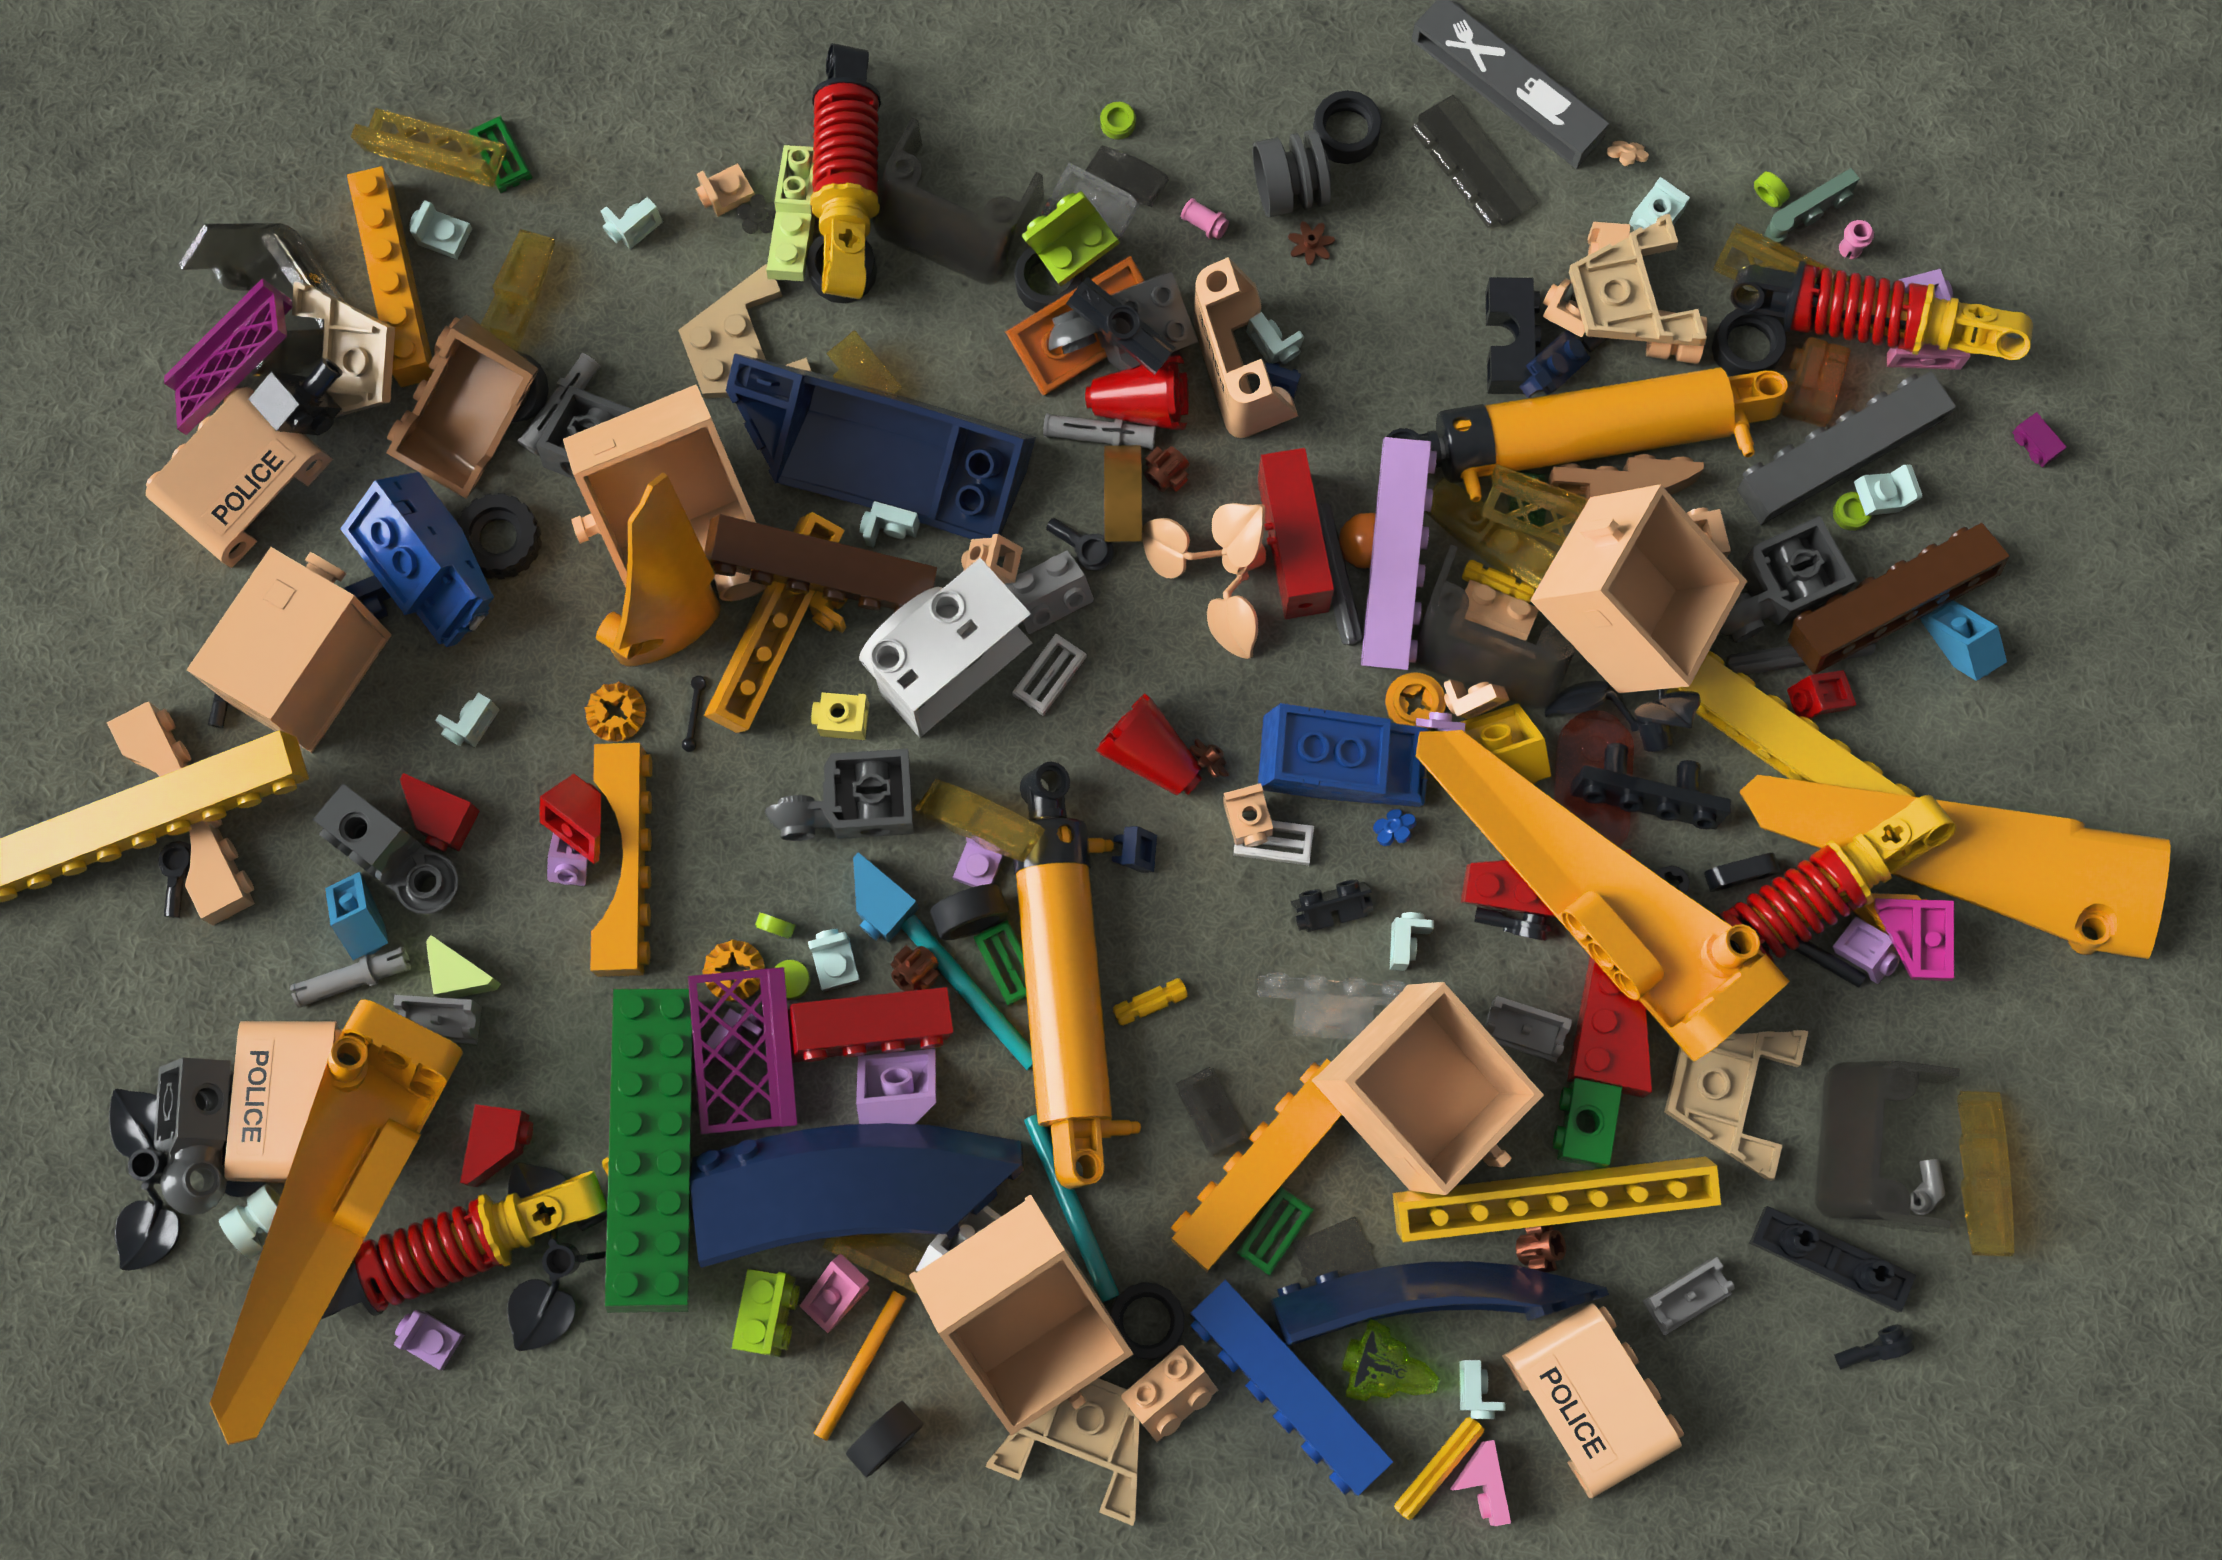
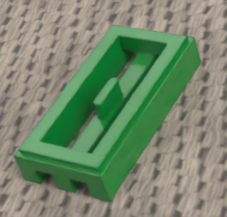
M501 115L469 130L500 194L507 191L506 188L511 185L513 187L520 185L519 181L526 179L528 181L533 178ZM499 127L520 168L519 171L513 172L492 129ZM486 133L507 174L502 179L479 137Z
M1008 920L973 938L1007 1006H1010L1026 998L1027 994L1026 987L1024 988L998 936L1003 931L1005 932L1024 969L1023 949ZM990 938L1017 989V992L1010 994L984 941Z
M1281 1187L1236 1254L1270 1276L1314 1209ZM1282 1199L1289 1202L1255 1255L1249 1252V1248ZM1295 1208L1302 1211V1214L1269 1263L1267 1264L1262 1261V1257Z

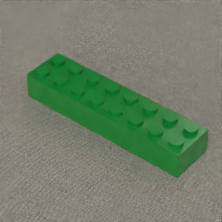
M613 989L605 1308L607 1313L688 1312L693 1064V1035L689 989Z

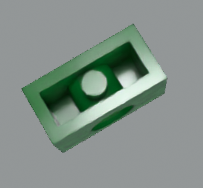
M1575 1078L1569 1083V1088H1562L1559 1110L1565 1111L1563 1126H1556L1552 1145L1553 1149L1558 1150L1557 1160L1600 1169L1610 1166L1622 1087ZM1585 1113L1593 1118L1595 1128L1592 1133L1582 1132L1576 1124L1578 1114Z

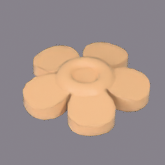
M1614 141L1612 146L1607 148V155L1612 158L1620 157L1619 160L1623 166L1634 164L1635 160L1646 162L1649 154L1644 151V146L1634 142L1628 144L1625 141Z

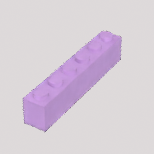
M1389 437L1383 439L1361 655L1362 666L1408 670L1409 662H1416L1418 641L1411 640L1412 625H1419L1421 602H1415L1416 587H1423L1425 577V565L1419 564L1420 549L1427 550L1429 527L1423 526L1424 511H1431L1433 489L1426 488L1428 473H1435L1437 451L1430 450L1431 441Z

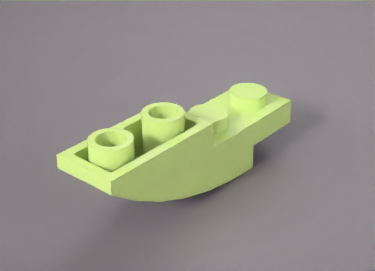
M784 145L774 201L776 214L766 268L768 279L804 281L807 254L813 242L815 215L810 205L813 193V147Z

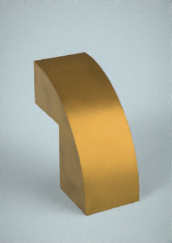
M1141 445L1104 446L1105 542L1142 541Z

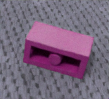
M2037 412L2020 423L2012 432L2015 441L2020 446H2024L2029 452L2031 460L2041 467L2054 460L2067 448Z

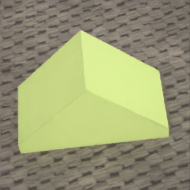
M432 935L427 939L426 944L433 995L436 997L459 998L495 991L501 985L493 977Z

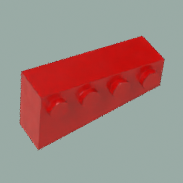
M1632 849L1623 850L1631 856ZM1507 860L1478 862L1466 865L1461 903L1557 918Z
M1590 956L1567 1081L1571 1082L1578 1078L1622 1087L1623 1094L1645 1098L1652 1093L1646 1007L1639 1000L1627 997Z
M947 987L793 1003L788 1009L792 1063L821 1061L829 1057L842 1055L843 1057H857L876 1050H882V1053H894L905 1050V1046L920 1044L921 1049L943 1046V1040H947L953 1034Z

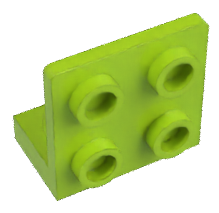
M1082 191L1077 194L1070 193L1063 197L1057 203L1056 210L1046 217L1042 215L1034 219L1027 226V231L1022 234L1025 242L1038 254L1061 287L1120 244L1100 213Z
M747 1269L731 1349L780 1357L782 1349L788 1350L792 1336V1326L787 1325L789 1310H796L800 1295V1286L795 1285V1277L783 1272L775 1274Z

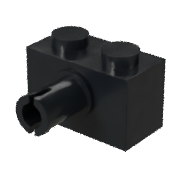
M322 358L318 366L308 377L271 372L249 397V400L276 431L320 435L332 427L334 418L342 410L327 393L331 385L342 375V370L333 361Z

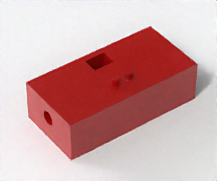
M1299 448L1263 454L1260 456L1258 485L1262 505H1265L1266 523L1264 528L1265 531H1268L1267 544L1271 546L1284 618L1291 619L1327 613L1330 610L1334 587L1306 449Z

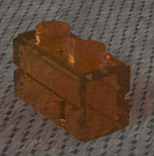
M1813 337L1807 338L1802 348L1796 347L1789 364V369H1793L1795 372L1792 381L1787 380L1788 387L1784 398V403L1786 404L1782 415L1819 427H1826L1834 413L1851 352L1850 348L1834 343L1828 344L1827 341Z

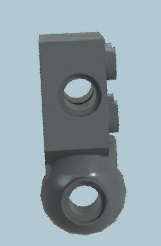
M1172 272L1158 275L1111 294L1122 305L1133 308L1144 323L1176 348L1174 351L1198 342ZM1074 310L1052 318L1054 327L1049 336V350L1062 347L1064 354L1073 352L1097 342L1094 333H1097L1109 362L1116 368L1125 370L1141 365L1119 346L1109 344L1102 332ZM1117 318L1112 321V326L1116 332L1120 334L1130 332V326L1126 320Z
M570 386L536 444L543 467L575 479L563 439L630 412L633 409Z
M1820 516L1753 546L1742 561V576L1747 580L1746 587L1749 593L1739 595L1719 633L1732 636L1735 643L1745 641L1765 629L1766 625L1763 620L1769 619L1775 624L1781 625L1796 618L1804 611L1814 610L1825 605L1836 594L1843 593L1845 595L1857 580Z
M908 749L831 753L824 765V801H814L813 797L806 795H792L780 798L778 804L771 805L765 809V814L770 823L780 830L781 839L787 841L812 839L815 837V829L830 828L837 839L914 834Z
M345 784L338 788L312 819L323 827L319 833L321 837L373 877L379 879L395 891L399 901L405 908L415 913L431 914L442 910L452 901L456 894L458 875L455 866L447 857L429 851ZM429 877H436L434 889L430 892L422 893L423 882Z
M182 1057L159 1067L154 1147L158 1152L167 1153V1164L163 1169L160 1180L162 1194L167 1203L180 1213L188 1215L206 1213L216 1207L225 1194L227 1179L224 1177L222 1156L223 1144L226 1140V1134L228 1135L230 1111H228V1095L232 1094L234 1072L230 1071L231 1061ZM193 1171L199 1172L204 1179L201 1191H196L190 1184V1176Z

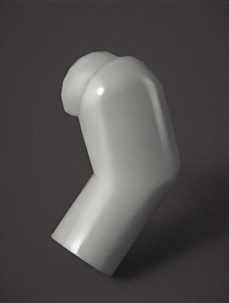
M1939 1159L1919 1162L1923 1182L1908 1198L1909 1208L1918 1215L1932 1212L1945 1196Z

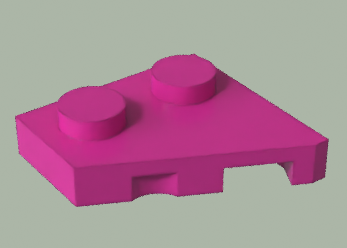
M1875 898L1874 908L1911 980L1953 981L1954 901Z

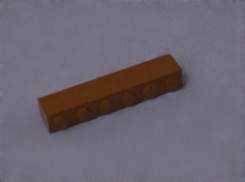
M722 514L710 519L704 550L716 574L735 576L736 572L750 575L749 580L754 583L772 585V582L776 581L787 584L786 589L792 592L808 594L810 589L822 592V598L826 600L845 602V598L859 601L858 607L879 611L882 606L894 609V613L917 595L934 588L937 571L935 566Z
M1983 523L1970 529L1963 527L1956 531L1948 541L1940 545L1934 543L1927 546L1916 558L1908 562L1901 560L1895 563L1886 574L1876 579L1872 576L1863 580L1854 591L1846 595L1843 593L1836 594L1822 608L1814 612L1812 610L1804 611L1794 619L1788 642L1811 672L1817 674L2000 576L2010 556Z

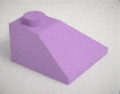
M935 1049L858 1056L856 1105L859 1124H915L936 1103Z

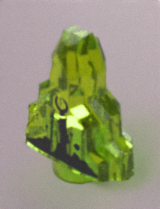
M1372 1319L1369 1320L1361 1341L1353 1338L1350 1339L1341 1365V1370L1350 1373L1345 1397L1365 1402L1371 1396L1389 1398L1398 1391L1412 1396L1436 1393L1440 1378L1426 1363L1409 1357L1406 1345L1391 1337L1390 1328Z

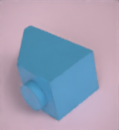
M1953 600L1920 618L1953 667L1975 681L1989 675L1993 670L2007 662L1998 626Z
M858 852L853 857L856 911L860 919L863 920L859 926L874 940L877 941L882 936L887 942H890L901 930V925L915 914L919 906L915 899Z
M361 872L355 873L325 888L330 925L352 960L363 955H372L379 951L383 945L388 944L384 921Z

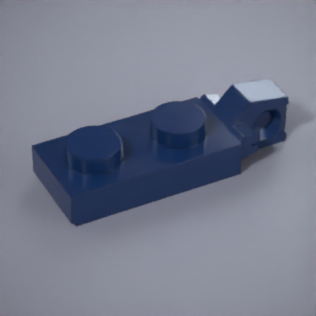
M1567 330L1526 365L1532 375L1519 387L1527 398L1542 389L1546 395H1549L1563 385L1591 357L1585 351L1582 342L1572 332Z

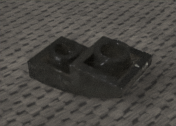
M1103 145L1084 171L1088 182L1117 189L1123 200L1149 207L1153 206L1169 181L1165 173L1148 163Z

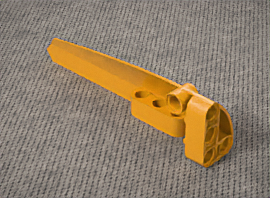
M663 472L648 483L640 504L628 519V563L622 616L615 611L609 613L602 621L596 633V640L610 648L615 658L625 666L652 663L683 650L704 634L720 613V603L710 584L715 578V573L668 475Z
M1420 731L1415 755L1614 984L1630 999L1639 1000L1693 1062L1722 1043L1790 982L1766 953L1763 954L1759 950L1760 940L1754 929L1744 924L1732 927L1595 831L1464 731ZM1730 940L1735 941L1739 945L1741 954L1733 950Z
M1757 775L1740 790L1741 796L1752 811L1760 828L1820 849L1826 846V843L1830 840H1833L1841 848L1847 846V844L1854 841V836L1859 833L1864 835L1882 821L1894 816L1906 808L1912 801L1919 798ZM1936 800L1956 824V831L1945 843L1930 849L1913 860L1909 865L1893 873V875L2065 939L2074 951L2082 955H2091L2101 951L2149 959L2157 937L2165 900L2171 845L2169 839L2085 828L2083 822L2070 818ZM2082 926L2095 930L2098 940L2087 938L2082 932Z
M360 1000L328 1055L320 1084L210 1401V1406L228 1445L257 1438L419 1140L424 1124L463 1055L462 1049L451 1040L370 1000ZM341 1053L350 1054L355 1058L356 1064L345 1065L339 1061L337 1055Z

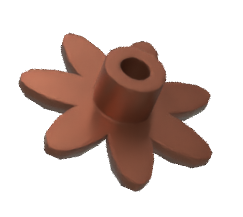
M1302 221L1300 224L1302 235L1297 233L1288 235L1290 241L1298 244L1291 251V256L1297 257L1305 253V260L1309 266L1313 264L1315 253L1323 259H1329L1330 255L1323 246L1333 244L1335 238L1332 236H1322L1325 228L1324 223H1319L1312 231L1310 226Z
M1196 738L1194 740L1195 746L1192 745L1190 751L1200 758L1198 766H1208V770L1214 778H1217L1219 775L1228 777L1229 773L1223 767L1227 764L1222 758L1224 756L1223 751L1217 745L1209 744L1206 748Z

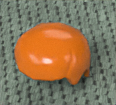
M1359 513L1351 517L1340 530L1339 544L1343 556L1347 562L1357 568H1370L1376 513Z

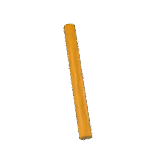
M894 1290L892 1291L814 1432L818 1437L826 1441L829 1440L907 1298Z

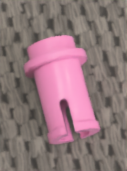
M1193 198L1186 203L1181 213V219L1205 231L1206 237L1209 239H1220L1229 225V220L1225 218L1224 213H1215Z
M1856 220L1847 225L1844 230V239L1839 244V251L1843 257L1846 258L1848 253L1852 252L1849 259H1856L1861 255L1863 248L1872 242L1874 231L1868 222Z

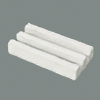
M1055 634L1012 692L1013 696L1018 700L1021 699L1027 706L1034 708L1039 714L1044 716L1084 662L1087 654L1058 634ZM1057 647H1062L1063 651L1030 695L1026 693V689ZM1070 654L1074 655L1075 657L1042 702H1039L1037 699Z
M1243 817L1247 821H1253L1256 819L1250 817ZM1271 820L1274 828L1273 831L1305 835V841L1269 836L1267 837L1268 841L1263 844L1302 849L1303 854L1245 847L1242 844L1234 845L1233 856L1309 865L1314 826Z

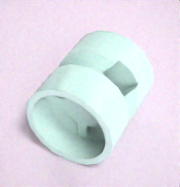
M267 1184L247 1198L246 1207L237 1205L219 1219L220 1226L227 1238L248 1259H253L262 1252L281 1197Z

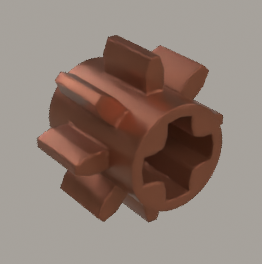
M1157 446L1145 458L1147 461L1145 465L1148 469L1144 472V475L1157 490L1164 492L1167 488L1171 487L1177 492L1188 481L1187 476L1189 474L1185 470L1190 464L1185 456L1176 448L1170 446L1163 452Z
M905 945L894 956L895 960L890 964L894 968L891 973L892 979L903 991H914L917 988L919 990L929 989L940 975L935 970L938 967L937 958L929 949L923 946H917L912 951L909 946Z
M1553 1225L1525 1228L1527 1235L1519 1236L1516 1241V1254L1519 1261L1525 1266L1528 1265L1530 1269L1542 1272L1556 1271L1555 1261L1562 1260L1566 1254V1243L1563 1235L1558 1230H1553Z

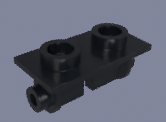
M1352 879L1336 884L1337 889L1322 893L1320 889H1314L1299 894V899L1290 901L1297 913L1302 912L1301 915L1295 916L1299 931L1306 929L1307 932H1312L1333 926L1331 911L1335 910L1338 911L1341 923L1368 917V913L1374 911L1371 897L1364 898V895L1372 893L1371 889L1365 882L1359 883L1357 879Z

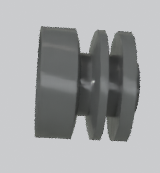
M1315 129L1304 132L1303 143L1298 133L1291 134L1289 152H1285L1278 137L1253 143L1252 153L1255 178L1262 207L1267 218L1292 213L1294 195L1298 196L1304 210L1312 208L1313 197L1318 207L1330 204V165L1319 134Z

